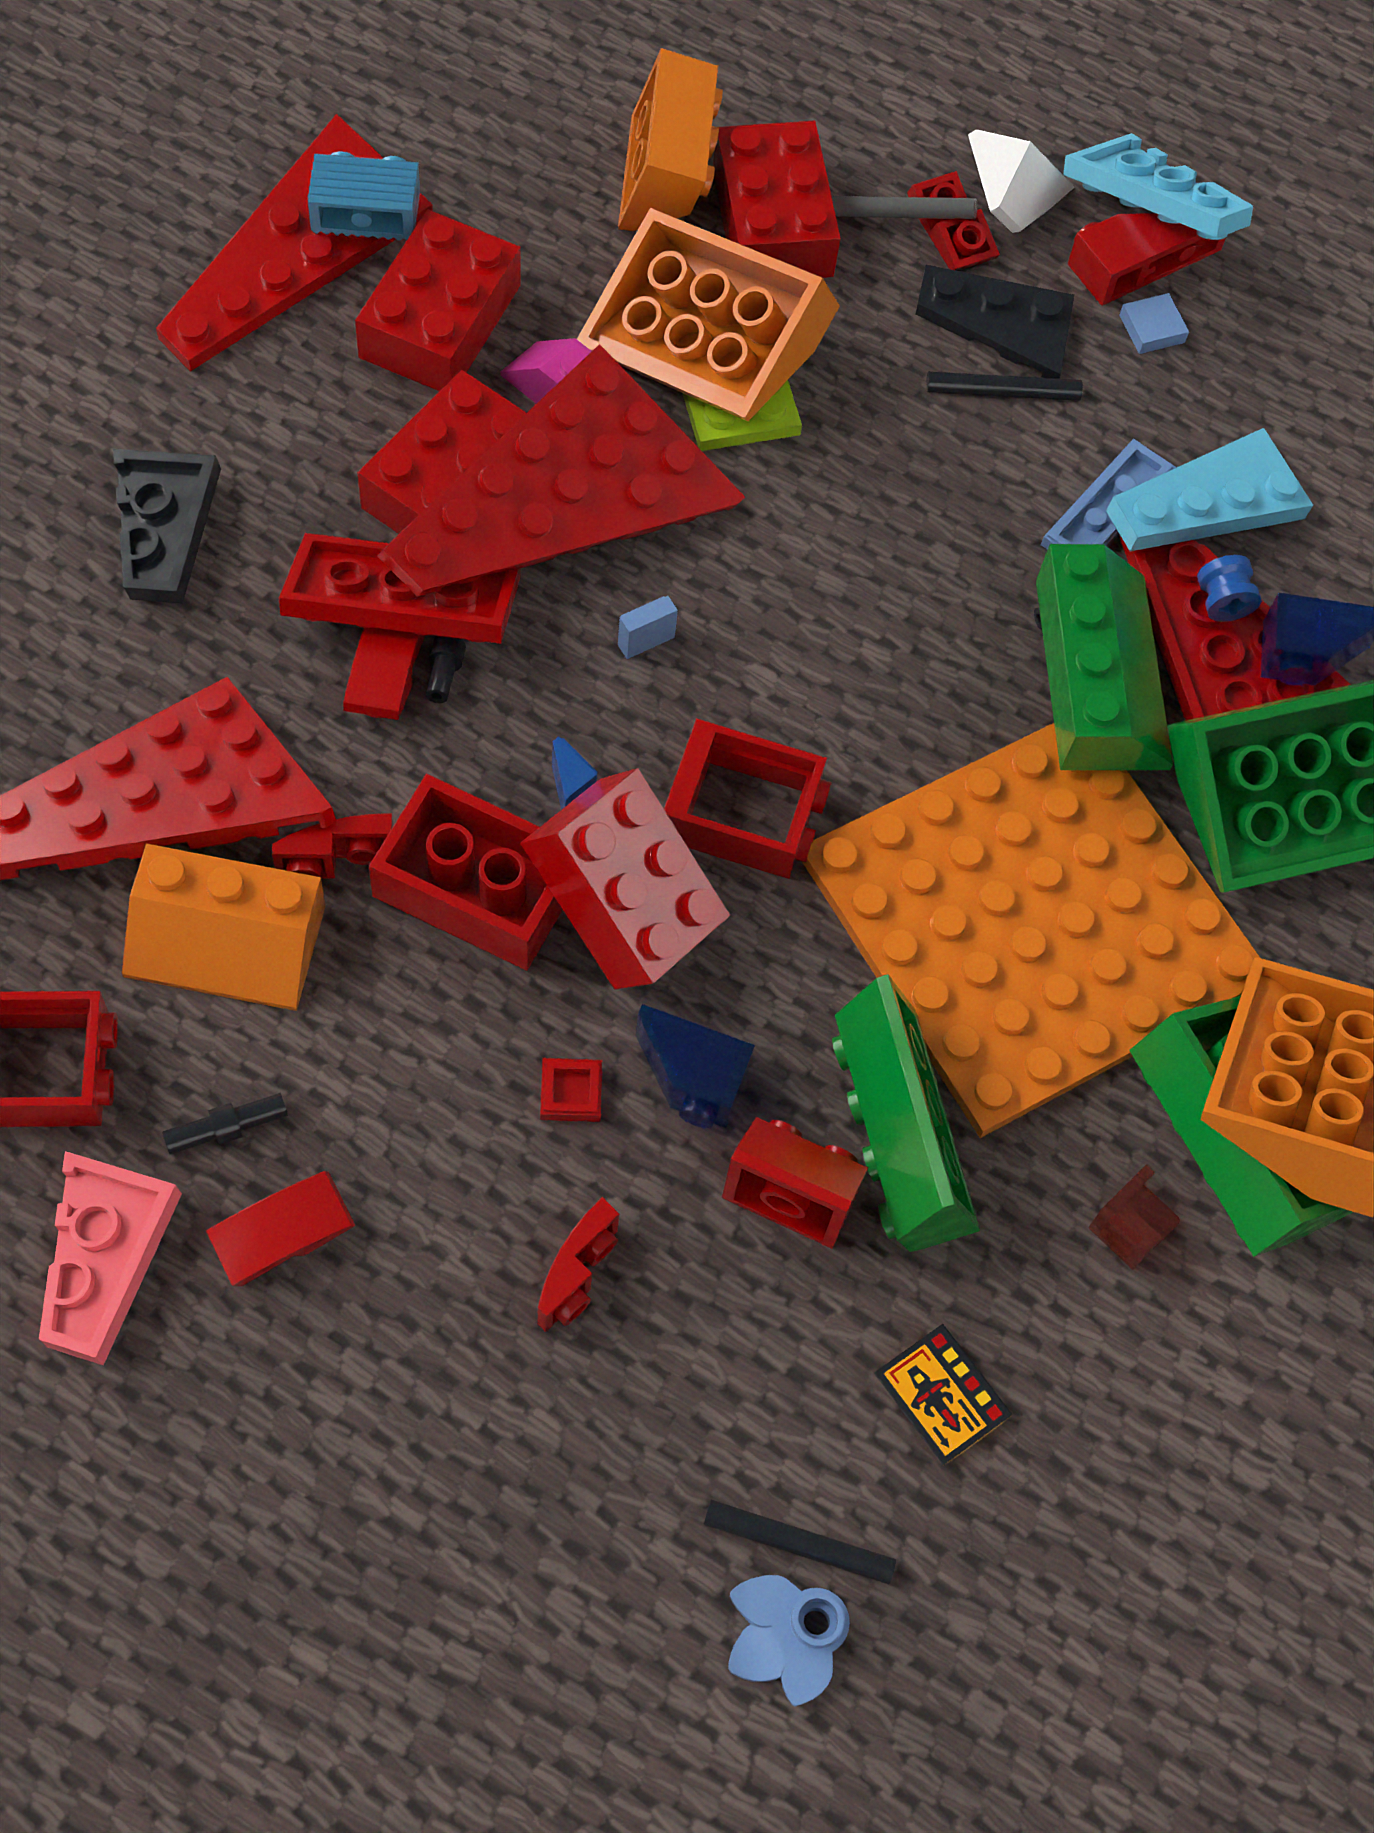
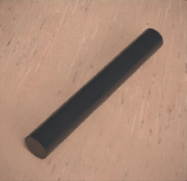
M928 371L926 379L927 392L1080 401L1083 391L1082 380L932 371Z
M712 1499L710 1500L703 1524L888 1585L891 1582L896 1565V1559Z

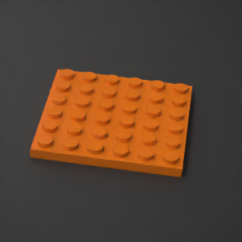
M1054 723L813 840L807 862H802L876 978L889 974L915 1008L930 1061L979 1138L1133 1057L1129 1050L1172 1013L1241 996L1254 956L1260 958L1127 770H1060Z

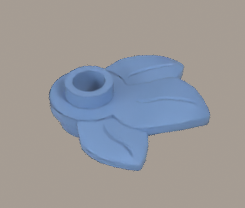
M764 1575L740 1583L730 1592V1598L736 1609L750 1625L742 1631L734 1644L730 1654L728 1670L731 1674L751 1682H770L781 1678L785 1695L794 1707L813 1700L828 1686L833 1673L832 1652L837 1650L847 1637L850 1622L845 1604L836 1594L829 1590L809 1588L801 1591L789 1580L779 1575ZM811 1611L821 1612L828 1621L827 1631L820 1635L810 1633L805 1628L804 1616Z

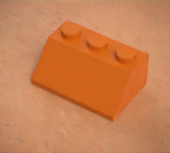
M663 48L660 49L631 118L618 230H638L650 208L674 218L688 216L691 214L699 195L707 197L715 172V167L708 165V159L711 158L715 150L719 128L712 126V121L718 114L723 90L716 88L718 65Z
M146 844L129 898L122 976L297 1011L326 907L321 877Z

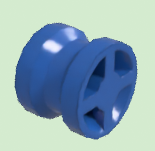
M1241 555L1223 556L1210 561L1199 570L1197 578L1201 590L1208 594L1205 606L1208 616L1212 620L1225 622L1240 619L1253 613L1262 602L1258 587L1250 582L1253 570L1250 559Z

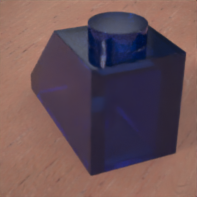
M1278 592L1263 621L1261 677L1280 680L1288 685L1318 684L1370 648L1374 641V607Z
M642 1004L637 1018L636 1038L670 1108L678 1110L679 1116L694 1126L711 1128L713 1124L726 1128L749 1071L755 1045Z

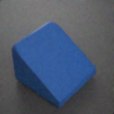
M557 737L553 740L552 769L562 810L597 782L598 772L564 738Z

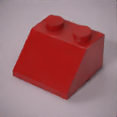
M756 1117L731 1157L722 1198L833 1249L861 1188L868 1167L859 1164L858 1159L851 1152L841 1147L827 1145L824 1148L802 1138L803 1135L797 1128L784 1121L771 1120L767 1122Z

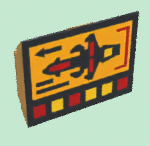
M941 1324L874 1372L942 1465L958 1457L1013 1415L944 1324Z

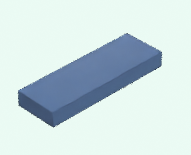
M1133 438L1046 533L1041 546L1047 550L1050 544H1104L1109 547L1119 536V532L1106 512L1113 497L1176 467Z

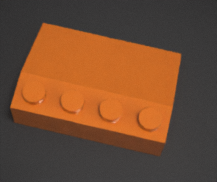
M650 208L577 340L591 351L600 344L619 365L749 421L815 352L840 305L822 277Z
M1254 956L1202 1112L1201 1120L1309 1198L1372 1218L1374 1217V990Z

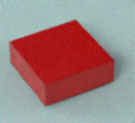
M543 1058L540 1120L600 1122L602 1060Z

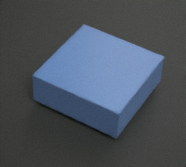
M1169 293L1123 304L1119 314L1139 354L1185 343L1189 334Z
M663 596L620 616L618 646L626 659L675 638L678 610L669 596Z

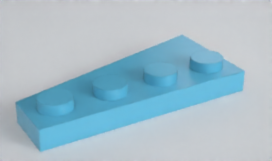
M1132 133L1066 155L1063 175L1082 182V186L1085 189L1094 192H1106L1120 198V203L1125 206L1142 207L1157 213V217L1164 222L1181 223L1196 229L1197 235L1202 238L1211 240L1224 239L1229 233L1250 226L1253 205L1214 182L1196 183V171L1186 165L1178 167L1168 166L1166 164L1168 157L1166 153L1157 148H1150L1147 152L1140 149L1142 139Z
M1262 428L1114 496L1106 512L1129 551L1303 520L1310 512L1313 504L1266 430Z

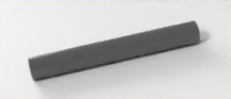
M832 196L836 217L976 219L977 215L976 198Z

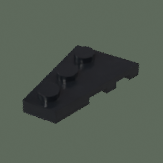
M926 265L915 315L968 341L976 339L1000 351V357L1014 364L1020 361L1042 372L1041 377L1060 379L1074 294Z
M113 449L114 465L118 472L119 487H116L117 505L121 510L122 532L119 534L124 589L130 600L183 604L221 472L216 455Z

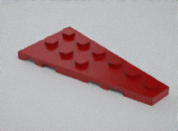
M338 114L327 124L156 327L158 339L190 372L396 240L394 237L388 240L384 236L377 239L374 236L367 238L364 235L356 237L351 234L347 237L343 233L337 236L332 232L326 235L322 231L317 234L311 231L308 194L314 154L331 155L334 152L343 151L355 157L383 159ZM421 193L419 195L416 226L427 209L433 211V204Z

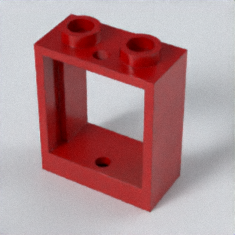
M696 718L664 810L688 848L790 879L795 861L807 862L810 847L816 834L815 829L807 827L811 812L822 815L832 782L822 779L827 758ZM710 763L802 791L785 843L692 815Z
M101 991L0 992V1028H86L81 1097H0V1127L101 1126L103 1106H112L114 1100L113 1070L105 1069L107 1049H116L118 1042L116 1012H108Z

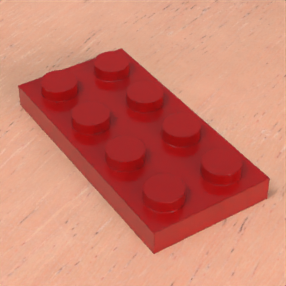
M305 533L279 596L280 616L302 618L307 621H327L357 625L362 628L413 632L414 634L424 636L436 635L460 638L478 643L491 642L501 644L520 581L521 568L516 570L511 568L482 576L476 581L462 585H449L440 591L417 597L378 557L382 549L389 543Z

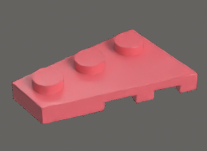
M65 1151L62 1172L66 1176L63 1202L57 1204L55 1227L59 1231L55 1260L53 1264L49 1265L39 1340L47 1348L104 1366L182 1193L175 1184Z

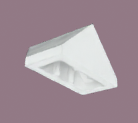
M975 130L968 134L990 212L1012 233L1020 232L1074 188L1032 142L981 130Z

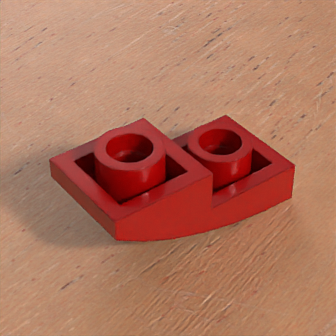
M957 171L914 184L907 192L908 197L967 198ZM982 209L977 210L976 219L918 218L946 265L951 270L959 271L996 259L1000 255Z
M364 628L352 664L343 701V711L364 714L373 718L399 720L412 688V668L425 636L417 635L413 632Z
M392 813L349 816L336 819V823L326 828H321L319 823L294 832L272 844L275 869L335 879L336 858H346L349 862L358 865H370L393 828Z
M323 1171L254 1203L207 1229L206 1232L231 1285L244 1286L289 1258L305 1256L356 1225L329 1171Z
M603 1197L596 1202L572 1230L549 1270L542 1289L537 1324L545 1332L558 1320L564 1326L569 1325L586 1309L591 1301L587 1293L591 1290L592 1272L583 1263L587 1261L591 1266L597 1265L613 1250L618 1242L614 1234L618 1231L620 1214Z

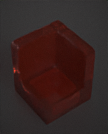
M1148 1164L1099 1211L1088 1227L1132 1270L1180 1222L1179 1217L1146 1187L1156 1174V1171Z

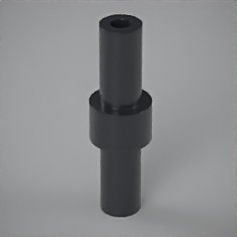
M436 636L434 638L429 656V661L433 667L426 691V697L431 702L441 704L448 700L454 672L462 667L466 651V644L463 639Z
M278 1093L233 1108L231 1102L208 1110L210 1116L162 1131L169 1155L216 1139L219 1145L242 1138L241 1131L286 1117L288 1114L282 1095Z

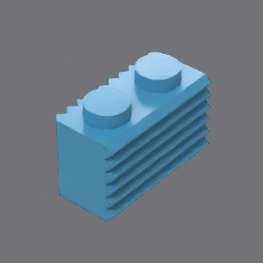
M343 151L334 152L331 155L314 154L308 194L311 231L316 234L322 231L326 235L332 232L337 236L343 233L347 237L353 234L356 237L364 235L367 238L374 236L379 239L384 236L388 240L393 237L398 241L403 238L408 240L416 227L420 195L419 162L406 161L398 156H387L383 159L355 157Z

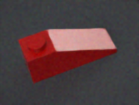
M1157 213L1117 214L1099 223L1091 222L1077 232L1068 265L1099 304L1103 306L1222 250L1226 238L1219 240L1202 238L1197 235L1196 229L1181 223L1164 222L1157 217Z

